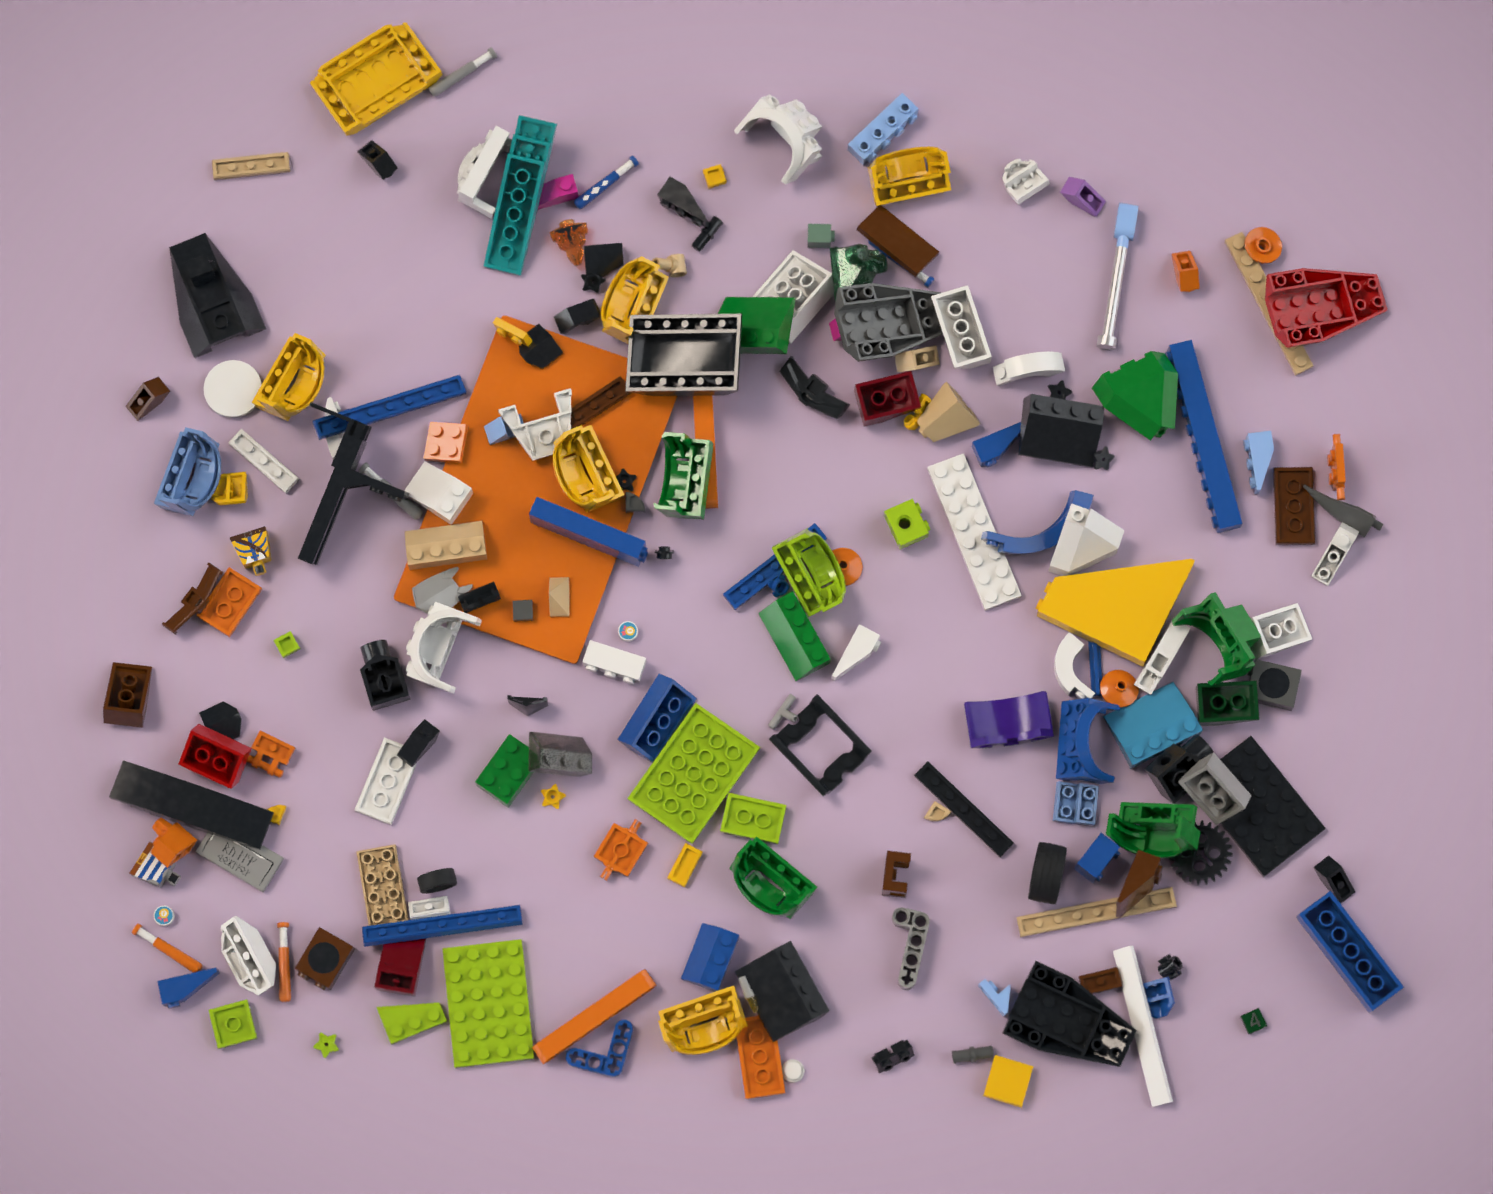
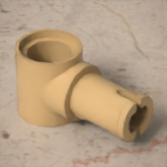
M673 254L666 259L658 257L652 259V262L660 265L659 270L669 272L670 277H682L687 274L684 254Z

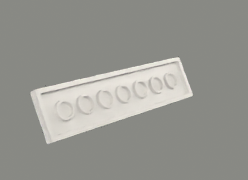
M964 453L928 466V472L984 610L986 611L1020 598L1022 595L1004 553L998 552L999 544L998 547L987 545V541L981 540L983 532L991 531L996 533Z

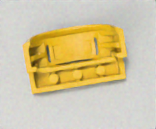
M914 147L890 152L877 157L870 167H867L876 206L951 190L948 174L951 171L947 152L938 147ZM924 158L927 160L928 171H926ZM923 175V176H921V177H916V178H911V179H906V180L894 182V181L900 180V179H905V178H910V177H915V176Z
M640 256L626 263L618 271L610 283L602 302V332L628 344L629 336L633 332V328L629 327L630 316L628 318L637 294L638 297L630 315H654L669 279V276L658 271L660 265ZM628 279V280H630V281H632V282L638 284V286H635V285H633V284L627 282L626 280Z
M294 333L293 337L289 336L252 403L260 410L289 421L291 416L303 411L318 395L324 379V358L326 354L309 338ZM304 365L314 368L315 371L304 367ZM299 370L298 376H297V378H296V380H295L293 386H292L291 389L285 394V392H286L287 388L289 387L291 381L293 380L295 374H296L297 371Z
M581 425L563 432L553 442V465L558 482L570 500L584 508L586 513L619 500L624 496L592 425L584 428ZM575 453V455L563 459L565 456ZM580 457H581V459H582V461H583V463H584V465H585V467H586V469H587V471H588V473H589V476H590V478H591V480H592V482H593V485H592V483L590 482V480L588 479V477H587V475H586V473H585V471H584V469H583V466H582Z
M734 985L658 1011L661 1019L658 1022L664 1042L668 1045L671 1052L677 1051L682 1054L696 1055L718 1050L732 1042L743 1028L748 1027ZM720 1016V1017H718V1018H716V1019H714V1020H712V1021H709V1022H707V1023L690 1027V1026L693 1025V1024H696V1023H699V1022H702V1021H705V1020H708V1019H711V1018ZM685 1031H687L690 1044L687 1041Z

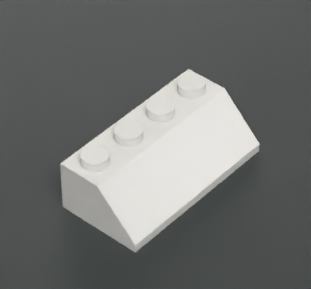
M968 285L931 296L954 369L975 368L991 363L992 356Z

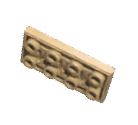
M396 844L356 851L368 925L409 920Z

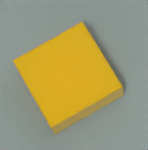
M721 164L703 169L708 189L727 183Z

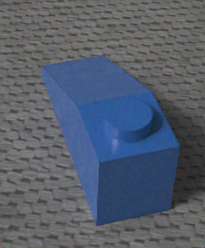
M1021 422L972 442V449L981 467L985 465L986 467H991L997 463V460L1002 457L1020 436Z
M212 968L157 981L162 1005L168 1006V1009L179 1007L180 1003L188 1000L219 974V970Z

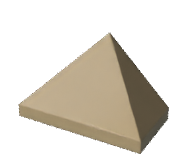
M569 577L549 579L550 617H570Z

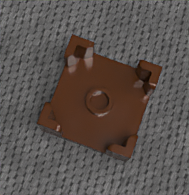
M887 850L882 895L906 897L908 884L892 881L896 880L897 868L893 867L909 868L911 853Z

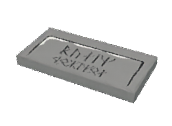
M210 833L205 835L195 851L197 854L263 893L284 860L283 857L263 845L259 850Z

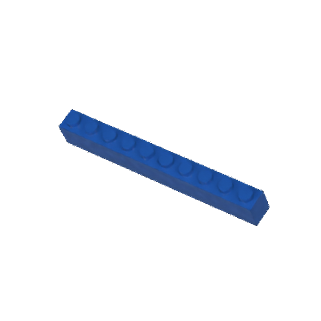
M1188 340L1171 344L1165 354L1178 372L1177 398L1178 400L1181 399L1183 405L1180 407L1183 418L1186 417L1188 423L1186 425V432L1192 438V453L1197 456L1196 468L1198 473L1202 474V490L1207 492L1206 505L1213 514V517H1211L1212 526L1217 529L1218 533L1241 528L1243 523L1193 342Z

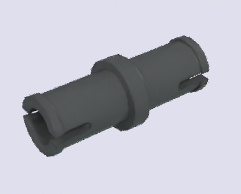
M991 1045L979 1048L972 1046L969 1049L952 1051L954 1064L966 1061L973 1063L980 1059L994 1058Z

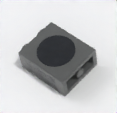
M1255 659V666L1247 675L1250 676L1249 681H1257L1258 703L1292 711L1302 670Z

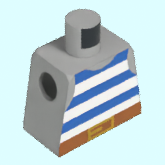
M149 841L129 874L160 888L166 881L176 886L181 878L180 875L173 872L176 864L174 863L168 868L150 853L154 845Z

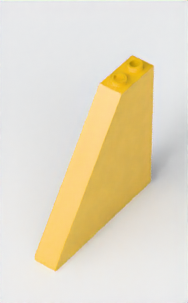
M1185 559L1055 577L1053 582L1049 581L1046 585L1044 592L1047 594L1044 600L1040 598L1035 608L1038 610L1037 617L1089 642H1094L1098 646L1143 667L1195 560Z

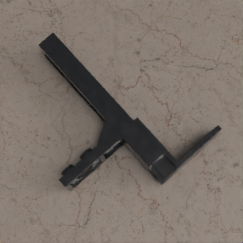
M310 402L309 406L349 422L331 464L335 468L298 556L300 560L317 565L348 489L370 486L369 490L382 495L383 492L389 493L388 498L399 502L402 499L407 500L409 493L356 471L372 427Z

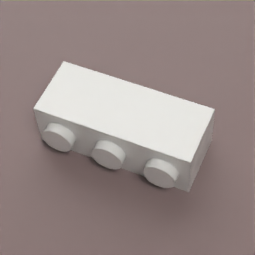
M590 640L583 659V666H586L585 669L597 673L598 670L604 672V675L615 679L617 676L623 678V681L628 684H634L635 682L640 683L647 661L645 657Z

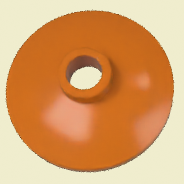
M1257 227L1247 234L1245 249L1253 260L1267 264L1274 262L1280 256L1282 243L1279 236L1273 230L1266 227Z
M849 548L833 550L832 552L839 565L842 562L847 564L846 568H841L846 586L855 583L862 573L861 558L855 551Z
M1123 670L1108 672L1100 683V693L1107 703L1119 705L1120 708L1127 707L1136 700L1139 688L1134 685L1136 679L1130 673ZM1118 684H1122L1124 688H1119Z

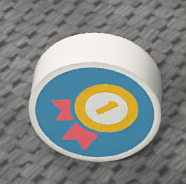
M631 621L623 622L618 629L619 637L626 642L633 641L638 635L637 626Z
M160 906L154 912V920L161 926H168L174 920V912L168 906Z

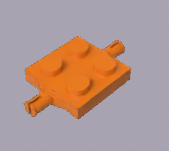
M1333 434L1332 450L1327 455V464L1331 466V473L1328 476L1329 485H1332L1333 491H1337V500H1345L1344 484L1346 478L1343 443H1341L1340 434Z
M634 819L629 829L622 828L613 823L593 856L606 867L600 876L602 879L604 878L607 881L612 871L619 872L626 877L630 875L648 845V842L639 838L636 834L642 824L640 821Z

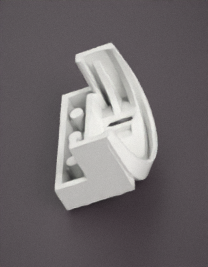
M495 126L494 130H489L485 143H479L478 146L473 147L465 156L458 172V201L490 219L493 218L496 208L476 198L500 152H510L512 139L509 138L510 133L498 126Z

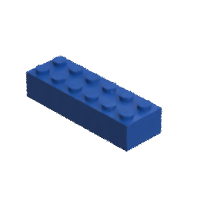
M1331 891L1296 916L1368 1013H1371L1404 988Z

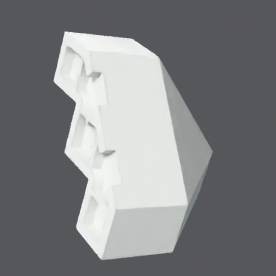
M1071 504L1048 572L1060 576L1074 575L1076 572L1116 555L1125 530L1093 509L1089 510Z

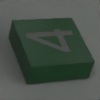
M1259 1008L1240 1016L1248 1035L1267 1027Z

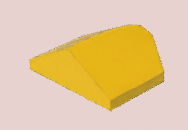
M247 473L221 474L218 486L211 500L218 505L246 503L248 498Z

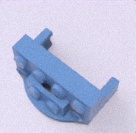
M185 427L184 432L180 431L154 504L161 509L194 516L195 511L200 509L212 497L218 486L221 475V458L218 449L220 444L203 431ZM202 457V458L210 459L211 462L205 461V460H201V459H199V458ZM196 462L192 480L185 491V487L187 485L194 463Z

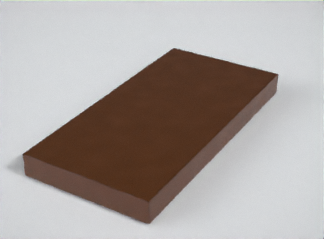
M879 205L856 229L915 278L939 254L936 248L882 205Z
M1313 467L1273 468L1275 545H1315L1314 498L1303 487L1305 484L1313 488Z

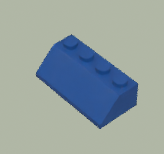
M658 674L617 740L653 763L684 720L697 698L674 679Z

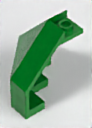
M1155 351L1145 353V357L1136 362L1133 359L1120 365V369L1113 373H1110V371L1103 373L1092 387V390L1105 409L1150 441L1153 437L1161 438L1168 428L1175 429L1178 372L1165 353Z

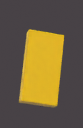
M685 843L667 879L685 888L703 852Z

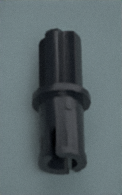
M713 216L709 222L710 226L708 229H701V233L692 243V247L700 252L708 241L714 238L713 235L723 222L718 217Z

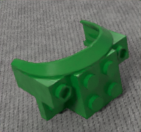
M1216 592L1209 594L1199 605L1183 608L1172 619L1173 626L1189 625L1203 631L1220 650L1224 660V667L1217 670L1219 673L1212 680L1207 681L1211 686L1245 676L1255 666L1253 660L1256 657L1250 648L1262 636L1242 604L1225 608Z
M1121 802L1119 816L1109 813L1106 835L1121 848L1135 854L1140 850L1160 858L1177 856L1186 850H1197L1200 831L1195 827L1197 806L1190 804Z

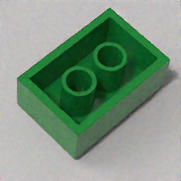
M509 734L479 775L475 784L509 808L542 762V756Z

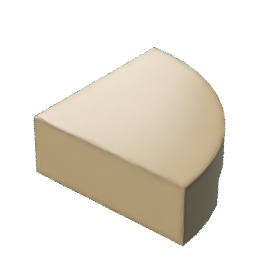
M934 801L924 819L928 821H941L948 817L951 811Z

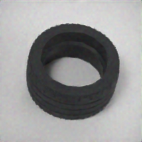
M1039 842L1032 870L1028 899L1046 904H1056L1064 871L1067 847Z

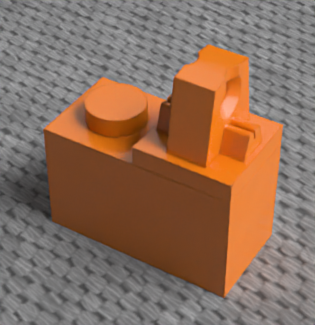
M161 817L152 826V829L159 836L154 840V847L150 853L168 868L186 856L197 842V839L178 822L172 825Z

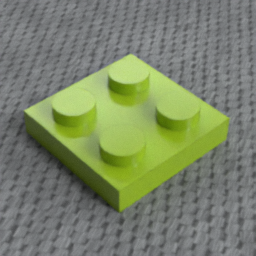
M247 999L208 1010L218 1049L258 1039Z

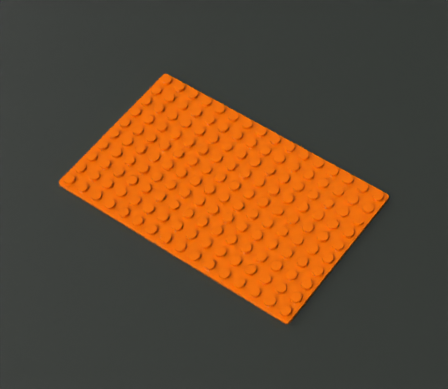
M506 315L501 317L502 320L526 333L535 327V325ZM546 330L563 351V354L544 369H540L527 363L519 354V345L514 343L511 337H502L495 332L460 423L469 426L462 463L445 462L442 470L472 488L473 495L452 525L482 521L487 559L414 570L409 569L407 562L394 594V600L416 608L412 592L413 587L436 574L459 567L457 573L452 577L459 587L472 584L471 590L495 582L501 598L467 612V614L482 620L480 627L466 621H462V625L576 664L617 558L532 524L529 517L530 510L536 497H539L626 533L634 512L626 513V492L633 493L640 498L678 396H649L631 393L582 426L584 428L592 425L615 476H618L623 468L628 474L637 476L632 483L634 488L632 492L625 489L623 490L624 496L619 500L586 513L585 509L570 500L561 488L554 470L553 455L532 461L516 437L490 445L484 426L500 417L498 409L516 405L518 414H521L523 422L527 423L559 413L554 397L556 392L571 388V408H573L619 376L626 383L627 358ZM575 453L565 456L563 459L575 455ZM580 457V460H581L583 469H584V471H585V473H586L588 479L590 480V482H591L592 485H593V482H592V480H591V478H590V476H589V473H588V471H587V469H586V467H585V465H584V463H583V461H582V459H581V457ZM427 510L420 529L450 524ZM569 577L570 617H550V578ZM532 600L533 621H513V601ZM460 601L452 607L464 612Z

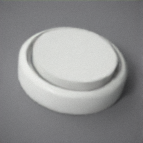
M795 1059L786 1061L782 1066L783 1078L790 1083L800 1081L804 1076L803 1064Z

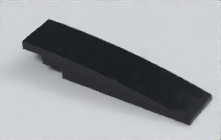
M124 760L109 795L110 799L149 812L151 815L178 822L179 824L259 850L262 847L274 812Z

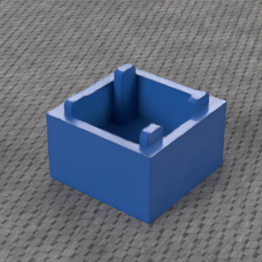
M1100 833L1076 864L1074 870L1091 883H1094L1095 880L1100 882L1103 877L1102 871L1112 858L1117 860L1120 855L1118 851L1120 846L1103 833Z

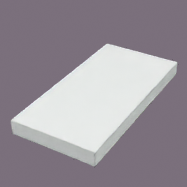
M384 737L355 807L356 812L392 825L417 765L416 763L411 767L397 756L403 744Z

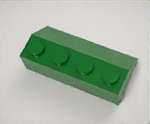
M793 591L775 600L758 613L795 681L830 664L831 659Z

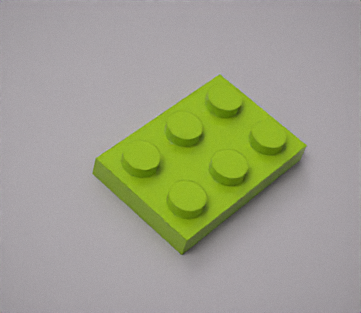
M728 793L720 832L754 839L757 836L761 841L778 844L786 805Z

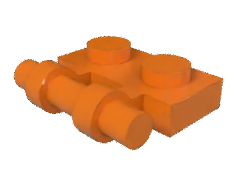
M259 731L251 746L253 750L257 751L255 757L249 754L247 762L256 769L259 767L267 771L268 775H275L281 778L284 771L279 769L278 765L282 763L287 766L296 748L263 731ZM264 755L273 759L271 765L262 761Z

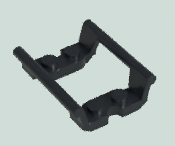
M817 694L809 705L797 715L799 718L797 724L791 725L788 723L778 734L772 735L769 740L822 796H825L843 782L842 774L844 772L852 773L867 759L872 750ZM826 714L853 742V750L840 755L824 771L823 778L819 779L803 765L788 749V746L804 738L816 726L817 719L821 715Z

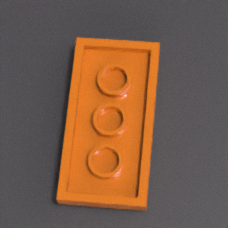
M759 1016L745 1017L748 1027L743 1028L737 1036L745 1099L785 1094L778 1040L775 1042L771 1040Z

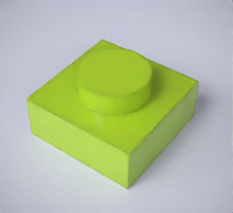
M291 631L273 640L283 658L300 650Z

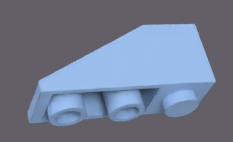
M1271 431L1248 433L1246 440H1243L1244 450L1248 451L1249 456L1246 459L1247 469L1251 470L1252 475L1249 478L1250 488L1254 489V494H1259L1274 451Z

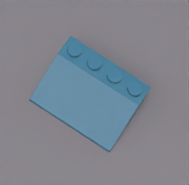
M1174 682L1153 691L1151 695L1147 694L1135 700L1127 707L1120 708V711L1115 710L1103 716L1130 769L1162 754L1173 743L1180 745L1190 740L1195 734L1200 735L1203 731L1194 712Z

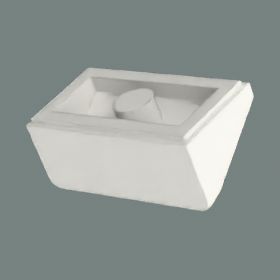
M448 896L408 902L410 920L450 915Z

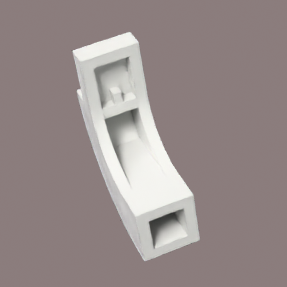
M1062 353L1024 354L1006 359L1004 363L993 366L996 385L999 386L1025 377H1051L1065 372Z
M1069 632L1060 643L1055 655L1054 672L1056 680L1068 696L1074 690L1076 697L1079 699H1092L1095 693L1083 684L1073 671V660L1083 649L1084 643Z

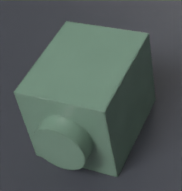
M808 224L807 248H831V242H835V230H831V224Z

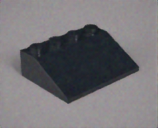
M1036 394L1028 395L1023 399L1018 455L1092 468L1094 464L1093 455L1097 452L1103 427L1104 407Z
M791 941L735 971L737 978L746 976L749 986L755 995L749 999L773 1042L823 1017L829 1012L825 1001Z

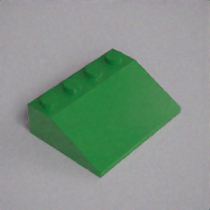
M794 297L725 298L718 314H742L740 354H787L796 300Z

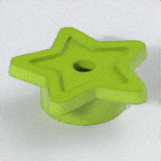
M322 1032L319 1033V1042L313 1048L321 1050L324 1058L330 1052L339 1051L335 1044L337 1035L326 1036Z

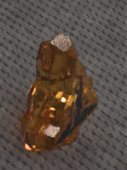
M573 219L564 220L559 223V228L549 232L552 241L558 244L559 249L566 252L569 261L574 266L582 265L584 256L582 247L586 243L585 235L588 233L587 223H575Z

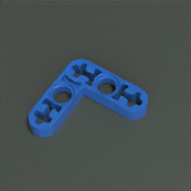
M628 1020L617 1022L607 1056L572 1048L566 1054L567 1063L572 1067L610 1077L619 1076L623 1070L633 1033L632 1024ZM623 1024H627V1028L630 1029L629 1032L626 1031L624 1034V1038H628L627 1042L622 1039H615L616 1035L621 1036V1030L618 1028L623 1026ZM616 1043H622L625 1050L621 1054H616L613 1051V1046ZM575 1052L581 1058H584V1054L588 1055L585 1059V1066L581 1065L583 1061L576 1060L573 1063L569 1056L574 1055ZM611 1055L622 1058V1061L617 1060L616 1066L619 1067V1070H615L614 1073H611V1070L608 1068V1065H612L614 1058L610 1059ZM597 1057L600 1060V1065L597 1068H591L588 1064L590 1058Z

